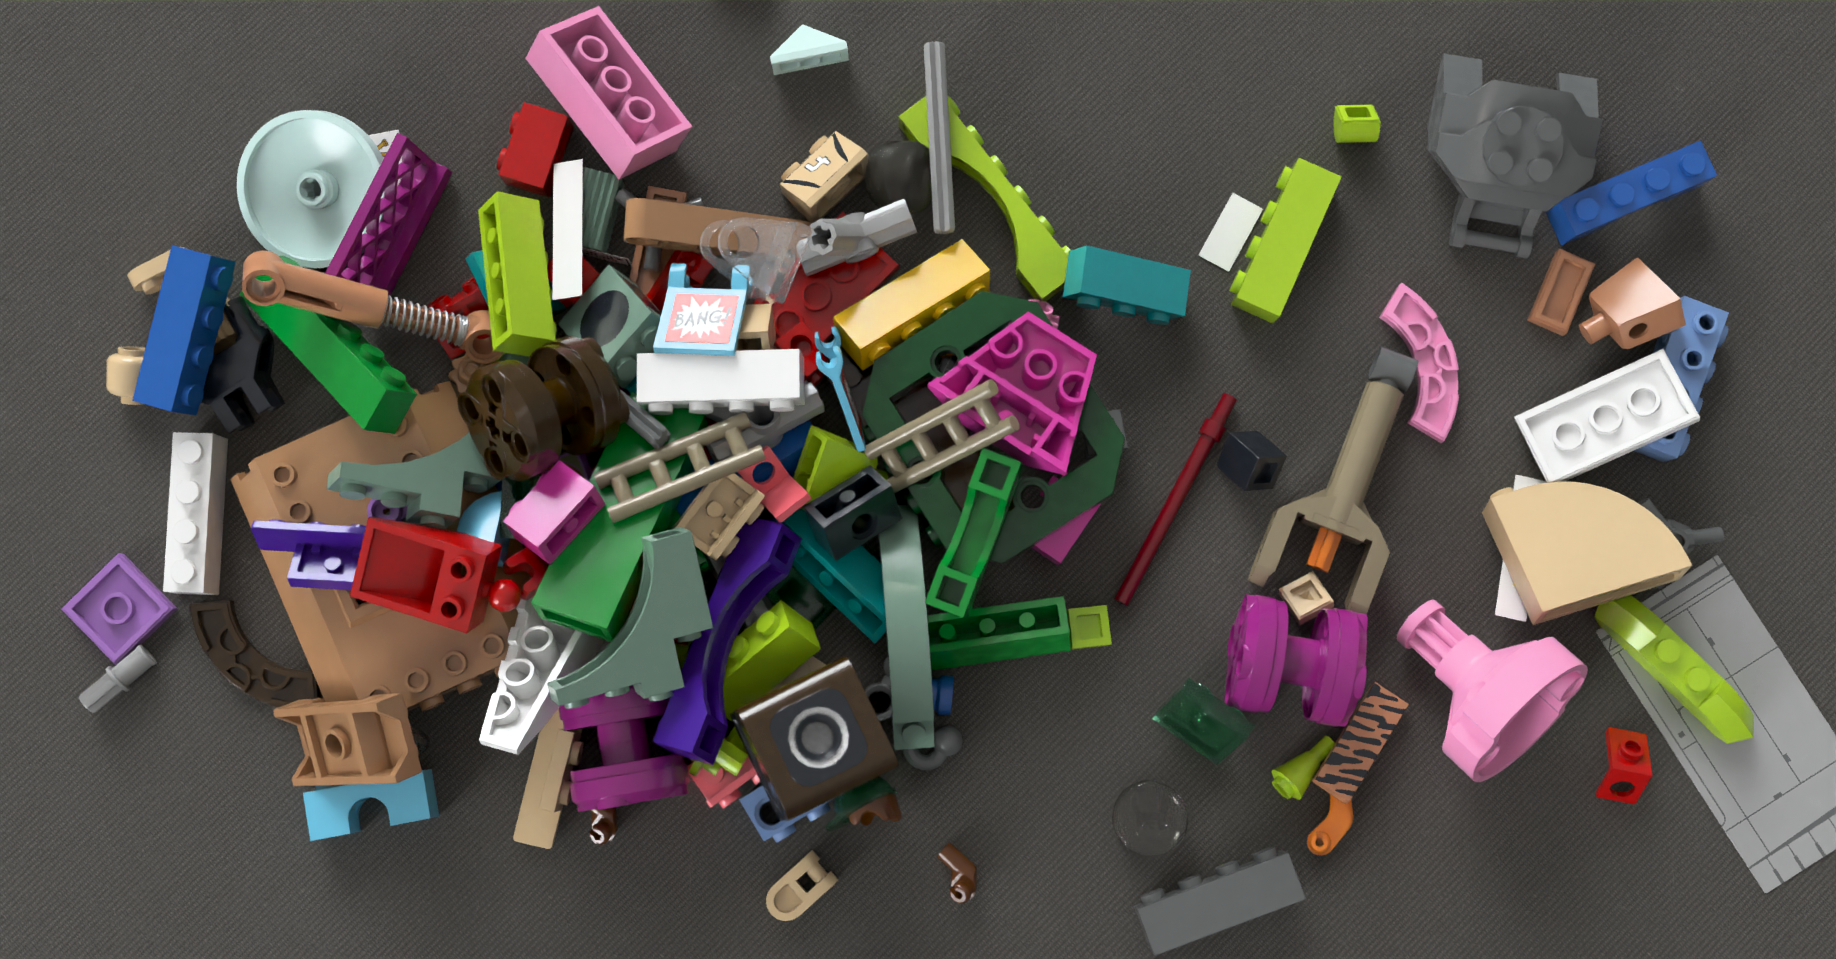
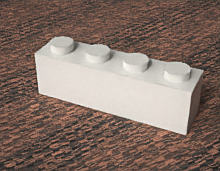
M800 349L736 351L735 356L640 353L637 354V403L644 409H648V413L652 415L673 414V408H689V413L693 414L713 413V407H729V411L734 413L753 412L754 406H770V411L775 412L793 411L794 405H805L804 356Z
M173 432L163 592L219 595L228 439L213 433Z

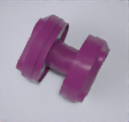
M1245 594L1229 635L1224 696L1225 707L1251 713H1269L1275 702L1280 682L1302 686V710L1306 720L1315 721L1317 724L1345 727L1354 712L1358 699L1362 697L1366 683L1367 614L1339 608H1322L1316 617L1309 639L1288 635V608L1286 602L1276 600L1273 597Z
M633 685L629 686V692L619 696L606 697L605 693L589 697L590 702L584 706L565 709L564 705L558 708L564 731L597 727L602 766L570 772L572 802L577 805L578 812L607 809L689 794L687 785L690 780L687 763L685 764L684 757L672 754L651 758L645 718L663 716L670 697L660 701H649L648 698L644 699L637 694Z

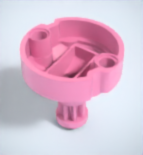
M1436 600L1427 601L1410 614L1397 634V641L1405 648H1413L1436 669L1435 676L1453 692L1442 750L1475 782H1482L1495 776L1517 760L1539 740L1565 711L1566 704L1580 690L1587 676V666L1554 637H1546L1539 641L1534 640L1492 651L1475 635L1468 636L1445 615V608Z

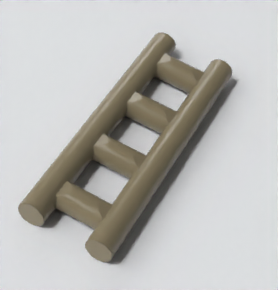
M989 379L865 445L866 450L864 452L871 460L882 455L894 475L886 481L892 485L893 492L896 493L1018 431L1020 425L1017 418L1013 415L1001 420L989 398L998 394L999 389L995 381ZM975 407L987 428L969 436L957 415ZM943 423L955 444L938 453L926 431ZM912 439L924 460L907 468L896 447Z
M742 412L593 474L599 489L612 485L618 504L607 508L613 523L766 460L761 445L748 449L741 434V430L751 427L746 412ZM726 438L733 456L710 465L703 446ZM688 453L695 472L672 481L665 462ZM650 469L657 488L634 497L627 478Z

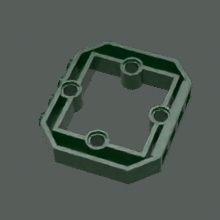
M981 291L874 360L862 413L864 420L868 424L862 429L870 443L907 424L894 402L930 378H940L945 373L940 372L938 368V362L943 355L954 354L959 362L967 354L988 342L989 339L1028 311L1053 327L1038 302ZM1091 384L1088 387L1078 426L1097 455L1051 485L1039 477L1021 479L1012 498L1015 508L1006 514L990 557L991 561L1008 563L1114 495L1125 437ZM912 439L896 447L907 468L924 460ZM883 461V463H884L885 467L887 468V470L889 471L890 475H891V476H894V475L892 474L891 470L889 469L888 465L886 464V462ZM943 468L933 473V477L928 483L918 484L916 482L908 486L907 488L910 492L904 496L916 515L923 512L931 525L926 528V531L935 546L939 549L944 545L947 550L963 510L944 482L945 469ZM1032 486H1037L1044 492L1043 503L1035 509L1026 507L1023 502L1024 492Z

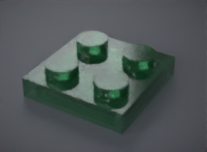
M1190 678L1158 708L1152 718L1216 765L1242 744L1255 727L1253 723L1245 718L1242 712L1234 707H1229L1212 695L1206 686L1196 683Z

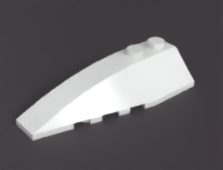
M534 597L528 600L521 598L516 608L518 611L515 627L510 629L507 639L509 648L505 661L501 660L498 671L500 680L496 693H493L479 738L482 745L517 755L542 730L560 707L550 699L547 682L562 678L590 662L604 641L603 639L541 619L531 604Z

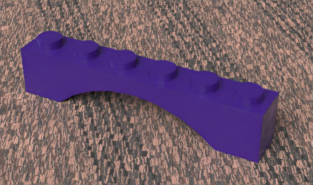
M757 518L751 525L745 522L736 534L740 538L739 542L727 556L708 603L713 628L701 631L702 636L693 640L690 644L687 658L681 670L684 687L673 690V696L670 697L664 715L658 723L657 732L653 740L654 743L673 754L714 765L728 729L724 710L723 685L726 664L732 644L743 622L755 605L771 588L788 576L802 541L798 535L783 523Z

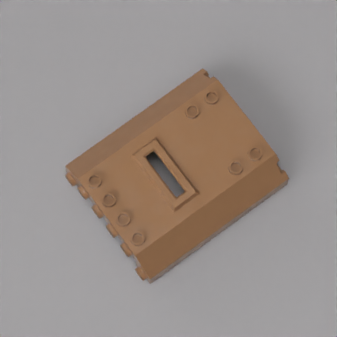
M450 381L439 383L433 387V390L422 395L419 394L417 389H413L417 396L395 434L363 430L351 416H348L254 458L248 464L250 472L246 474L245 472L237 473L230 479L250 527L255 520L269 521L272 519L290 523L309 524L311 522H321L327 525L351 526L354 524L366 526L368 520L367 507L371 498L365 497L361 500H351L341 497L340 492L326 490L328 474L341 461L370 465L404 463L435 454L462 439L469 430L458 409L457 400L460 393H458L457 386ZM496 485L482 493H474L462 489L460 518L445 530L457 532L458 524L464 511L474 501L490 493L499 492ZM389 508L385 509L384 514L391 510ZM510 533L506 560L526 548V546L515 539L512 533ZM261 550L325 702L363 700L376 694L402 693L408 711L420 706L422 712L443 704L445 702L443 695L456 689L459 695L482 686L481 678L494 672L496 677H499L498 671L501 660L505 661L509 648L507 641L511 627H515L518 616L516 608L508 612H500L495 610L488 602L484 622L466 634L373 603L365 602L359 605L357 599L350 596L351 590L291 587L287 575L294 552ZM464 564L461 571L462 575L467 574V569ZM497 566L494 582L499 579H510L519 586L522 592L523 585L531 577L525 571L506 575L503 567Z

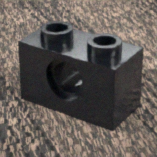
M871 465L803 507L815 540L835 561L902 519L892 485Z

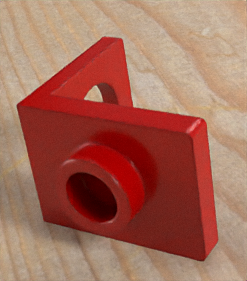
M800 321L777 339L774 346L777 349H791L790 342L793 338L800 337L807 340L811 346V353L808 356H804V381L811 382L815 387L826 375L816 365V352L819 350L815 345V334L803 321ZM821 353V359L828 363L830 359Z
M1608 727L1605 735L1609 770L1599 785L1596 796L1598 798L1636 804L1652 777L1647 735ZM1621 781L1630 782L1634 785L1631 790L1625 792L1611 789L1614 783Z

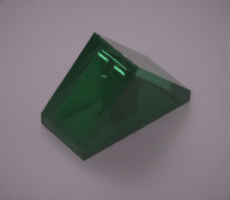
M793 565L788 576L766 594L775 605L781 600L810 621L814 631L836 609Z

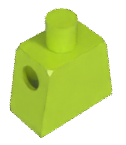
M811 425L793 479L811 497V500L801 507L804 510L803 507L870 465L885 480L888 479L886 471L876 469L878 465L877 458L871 460L864 451L858 452L854 442Z

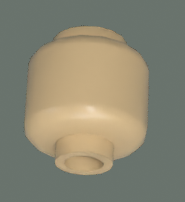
M118 347V353L110 355L107 359L106 388L111 394L121 396L122 404L142 405V403L132 400L145 347Z

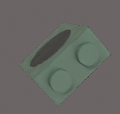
M608 265L558 324L568 336L579 339L588 336L594 338L600 345L604 358L611 367L618 385L625 389L637 376V354L654 353L653 346L661 312L631 279Z

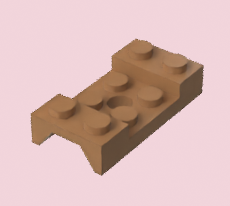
M402 693L376 694L363 700L325 702L324 698L302 699L273 709L275 718L297 725L305 757L292 777L293 786L393 784L422 772L418 748L414 742L408 719V709L404 703Z

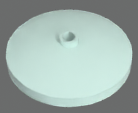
M300 110L289 112L270 120L250 139L238 167L237 197L248 228L266 250L278 256L288 257L297 262L300 267H328L383 161L382 154L369 135L359 126L335 113L319 110ZM383 213L380 215L379 223L383 219Z

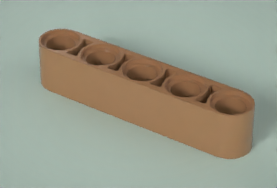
M632 198L626 200L623 241L635 245L791 265L798 258L793 243L807 238L810 233V224L812 223L668 201Z

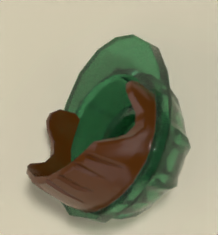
M878 776L836 797L834 801L836 817L825 826L826 830L832 832L850 823L857 825L859 822L862 825L868 826L875 815L884 821L892 820L895 822L901 820L902 815L895 787L892 788L886 780Z

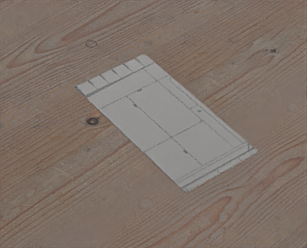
M1716 555L1684 575L1680 580L1671 583L1641 603L1666 623L1741 696L1754 715L1753 738L1729 744L1717 738L1603 628L1598 629L1596 633L1764 893H1768L1836 849V735L1719 556Z

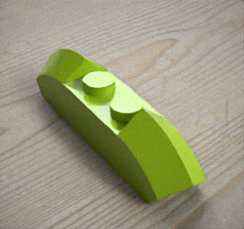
M1631 595L1598 606L1594 616L1598 625L1619 643L1713 735L1727 744L1753 738L1754 715L1745 701L1729 683L1656 614Z

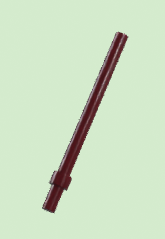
M1223 393L1210 419L1205 418L1198 431L1201 436L1114 598L1117 602L1125 606L1129 605L1214 443H1219L1226 431L1224 424L1237 402L1235 397Z

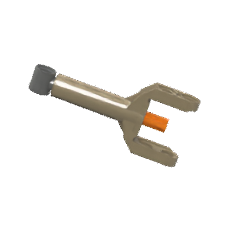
M1380 346L1368 373V379L1373 381L1366 383L1327 488L1282 506L1272 513L1248 577L1249 582L1264 587L1268 577L1276 571L1297 517L1300 518V523L1319 530L1306 565L1311 566L1315 570L1329 572L1341 539L1356 545L1366 544L1344 604L1346 610L1367 614L1390 551L1379 527L1372 521L1364 500L1403 400L1404 394L1401 391L1405 393L1408 390L1415 375L1418 360Z

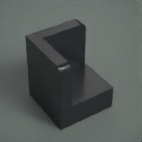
M1258 431L1230 432L1217 466L1244 491L1273 489L1287 455Z

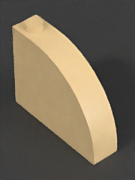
M1562 481L1540 483L1513 491V488L1508 487L1493 493L1482 512L1533 625L1680 580L1692 566L1682 545L1660 519L1636 501L1604 487L1587 483Z

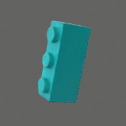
M1083 246L1069 251L1063 297L1077 300L1076 305L1081 308L1100 309V306L1112 308L1111 313L1116 316L1134 317L1135 314L1146 316V322L1167 325L1170 319L1185 316L1191 270L1092 246Z

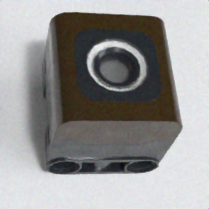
M846 656L735 709L730 714L735 729L780 821H789L899 766L891 744L852 664Z

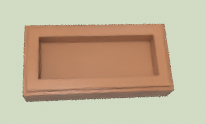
M1558 249L1553 256L1527 321L1561 336L1567 334L1595 263L1565 250Z

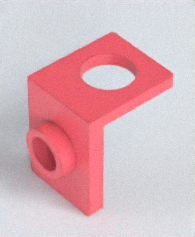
M766 445L762 448L766 460L762 462L772 464L773 472L770 478L764 482L754 481L752 476L753 470L762 462L740 470L738 473L744 481L765 495L760 503L764 505V508L779 523H782L811 500V497L789 475L772 449Z

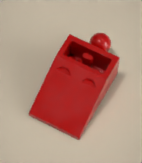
M371 516L367 520L350 596L467 634L484 622L488 602L497 611H511L520 603L521 590L510 579H499L494 582L503 546L501 544L462 532ZM463 564L467 569L466 575L461 574Z

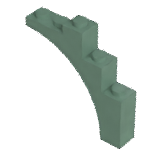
M505 353L499 361L517 360L527 365L530 357ZM468 432L462 439L435 454L404 463L370 465L341 461L328 474L326 490L340 492L341 497L351 500H361L365 497L381 500L382 505L392 508H401L407 505L406 521L418 523L422 526L446 529L460 518L462 489L469 492L482 493L491 489L501 480H497L490 475L483 457L476 448L470 432Z

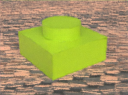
M1107 605L1066 610L1070 630V650L1109 646L1112 644Z

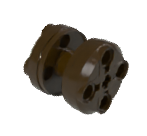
M565 336L550 341L531 354L527 365L517 360H505L480 367L472 373L466 391L460 393L457 400L460 415L468 426L472 440L483 457L488 472L497 480L508 477L512 480L524 481L537 476L555 465L560 457L561 450L572 455H582L604 448L613 443L618 435L620 425L626 423L630 415L627 400L620 392L617 379L605 360L600 345L594 338L589 336L582 339Z

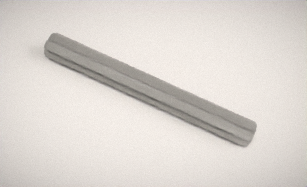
M935 41L927 42L924 45L933 226L935 233L949 234L955 230L946 58L944 43Z

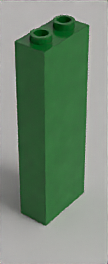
M631 392L629 397L637 403V393ZM673 408V414L652 415L671 434L670 439L664 445L709 427L705 414L689 413V408ZM623 423L620 425L616 439L605 447L593 474L656 448L629 425ZM688 453L665 462L672 481L694 471ZM650 469L627 478L634 497L657 488ZM592 474L589 482L595 486L605 505L551 565L548 566L531 604L541 619L611 642L622 628L639 591L643 568V544L641 537L667 530L682 495L613 523L607 508L618 504L612 485L599 489Z

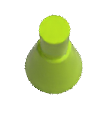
M1325 735L1309 751H1305L1273 769L1271 772L1274 777L1272 781L1274 788L1287 799L1293 797L1300 800L1320 767V762L1329 754L1335 742Z

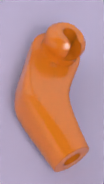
M1330 794V808L1327 817L1307 837V846L1313 854L1322 856L1330 853L1350 829L1354 820L1352 799L1349 803L1344 804Z

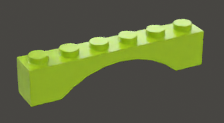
M925 96L899 116V128L922 157L930 158L927 100ZM948 96L951 164L976 180L994 198L1004 214L1013 236L1016 253V277L1033 299L1046 302L1064 288L1068 255L1071 250L1067 246L1061 248L1052 237L1055 231L1051 224L1042 215L1037 218L1029 208L1031 200L1026 192L1019 185L1016 187L1011 185L1005 177L1008 172L1003 163L995 155L992 157L988 156L981 147L984 144L982 137L972 125L966 128L958 117L960 110Z

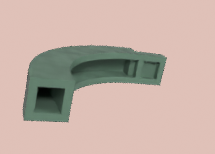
M909 504L898 505L902 519L878 534L888 646L894 750L935 747L934 710L918 516Z

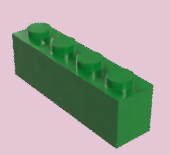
M1064 596L971 609L967 618H962L949 612L927 615L931 671L1071 651L1070 630Z

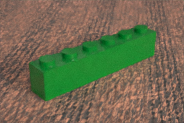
M279 256L285 263L300 266L288 257ZM267 275L255 277L260 281H270L273 279ZM241 290L239 295L244 297L248 305L363 430L396 433L417 393L405 381L406 376L399 370L391 367L383 358L384 353L377 347L369 344L362 336L363 332L358 326L348 321L279 303L259 306L251 303Z

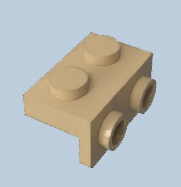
M733 473L705 485L672 529L681 527L692 531L694 545L716 561L720 555L726 558L739 542L740 538L736 534L746 522L748 525H751L764 509V505L760 502L765 495Z

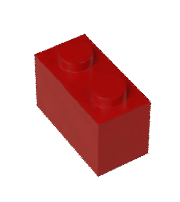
M523 102L520 113L515 112L511 119L509 133L512 137L508 148L501 150L497 160L498 175L504 183L550 198L553 189L554 164L562 163L574 128L570 118L567 115Z

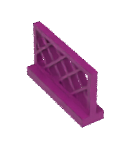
M397 133L325 274L388 290V296L391 295L453 172L447 167L434 162L408 137ZM383 213V219L379 223L380 215ZM365 248V252L361 257V251Z

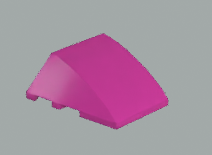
M1028 311L989 339V343L969 357H964L958 362L957 366L940 378L936 377L929 382L927 387L944 404L992 379L997 384L999 392L997 395L989 398L999 417L1003 420L1013 415L1017 418L1020 425L1018 431L992 444L1026 466L1066 475L1097 354ZM975 407L957 415L962 425L974 433L987 428Z

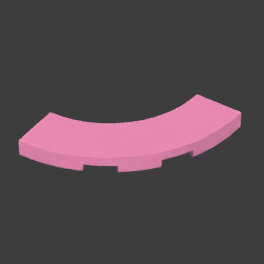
M1401 283L1379 318L1389 324L1400 335L1407 345L1412 358L1418 360L1416 369L1417 397L1412 415L1407 423L1442 443L1452 427L1459 401L1457 372L1459 367L1451 339H1448L1437 319V314L1417 293Z

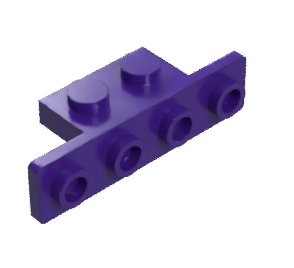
M278 519L253 521L251 531L261 550L294 552L287 575L291 587L351 590L366 526L359 524L338 526L327 525L321 522H311L309 524L290 523Z

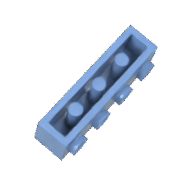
M1683 296L1680 300L1686 325L1658 337L1653 353L1664 349L1699 414L1703 404V398L1699 397L1704 383H1708L1716 367V363L1712 359L1716 348L1723 344L1728 334V326L1725 323L1729 312ZM1689 426L1634 451L1661 462L1676 459L1685 452L1689 444L1690 434L1687 433Z

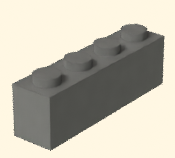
M1269 847L1252 854L1254 861L1240 866L1237 860L1216 867L1215 871L1217 874L1202 880L1200 874L1179 881V889L1164 894L1163 888L1141 895L1142 902L1133 906L1152 954L1156 956L1305 900L1306 897L1289 853L1283 850L1277 852L1275 847Z

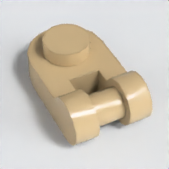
M170 250L139 265L128 273L127 276L135 291L144 290L145 294H153L161 290L160 287L163 282Z
M813 850L783 875L768 891L766 897L767 909L776 919L790 921L799 917L839 880L832 871L827 873L818 863L820 858ZM805 872L815 882V885L808 892L797 881Z

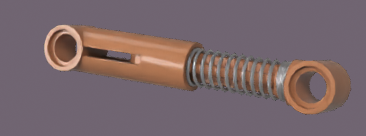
M261 250L253 252L243 263L242 291L244 296L256 305L269 306L279 303L378 329L383 322L385 327L391 324L392 329L398 326L399 331L405 328L406 333L411 329L413 334L418 331L420 336L426 333L427 338L433 335L434 340L440 337L441 342L447 339V343L451 342L455 346L458 345L459 349L465 350L469 358L477 363L487 364L494 362L503 354V352L493 351L491 336L486 339L476 338L482 334L491 335L489 311L487 310L474 311L467 316H461L460 314L455 316L453 312L448 314L446 310L441 312L440 309L434 310L433 307L427 308L426 305L420 306L419 303L413 305L412 301L406 303L405 299L399 301L398 297L392 300V297L388 296V290L285 263L277 254L271 251ZM267 275L273 279L270 281H260L255 277Z

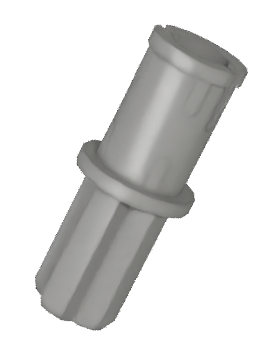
M138 645L133 652L114 667L108 666L105 669L107 673L80 694V702L90 712H98L123 690L128 692L131 689V683L151 666L157 664L156 659L144 646Z

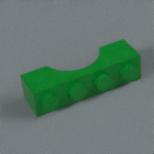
M982 448L968 485L960 520L951 543L937 568L925 601L926 604L962 618L969 616L1025 465L1022 462Z

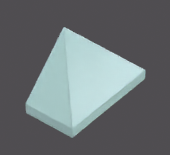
M803 24L770 56L774 75L849 61L846 41Z

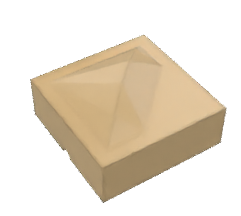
M1314 571L1279 589L1280 597L1286 602L1288 609L1299 625L1317 617L1322 608H1334L1333 599L1325 587H1323Z

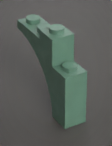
M679 527L641 537L643 544L642 578L633 608L618 634L602 652L578 670L562 678L547 682L550 699L558 706L564 705L565 709L578 708L590 702L589 697L605 693L606 697L625 694L630 691L629 686L633 685L635 692L644 699L660 701L673 696V690L684 687L674 639L677 638L678 642L692 641L702 636L701 631L713 628L692 531Z

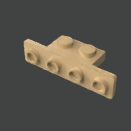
M559 709L539 732L513 836L516 842L550 849L554 845L563 805H568L571 799L570 772L573 769V765L578 766L584 745L583 742H580L582 729L564 731L563 722L559 716Z

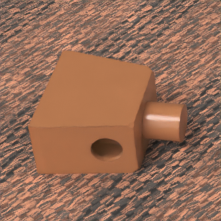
M1636 258L1590 293L1589 300L1594 316L1579 324V328L1589 344H1593L1610 335L1622 349H1630L1685 326L1686 323L1680 298L1639 258Z

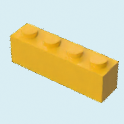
M963 239L959 240L835 315L833 321L834 326L840 331L841 346L863 371L874 364V360L979 292H990V269Z

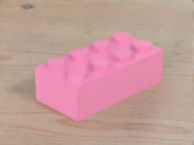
M599 6L539 31L525 59L619 180L677 151L692 125Z

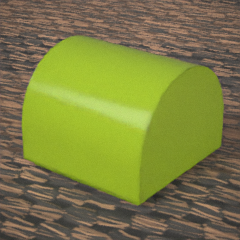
M1373 105L1335 106L1334 137L1336 143L1377 142L1381 121Z

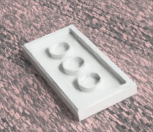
M1664 349L1514 417L1546 483L1565 482L1700 421V416Z

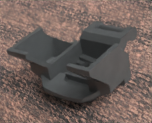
M1442 54L1427 131L1428 152L1445 171L1460 193L1449 237L1450 246L1463 248L1464 245L1512 252L1518 258L1527 259L1529 257L1533 244V231L1541 212L1550 210L1593 177L1597 160L1594 157L1603 119L1599 118L1597 79L1557 73L1555 78L1557 80V90L1499 80H1491L1482 86L1481 59ZM1469 217L1519 226L1517 237L1467 229Z

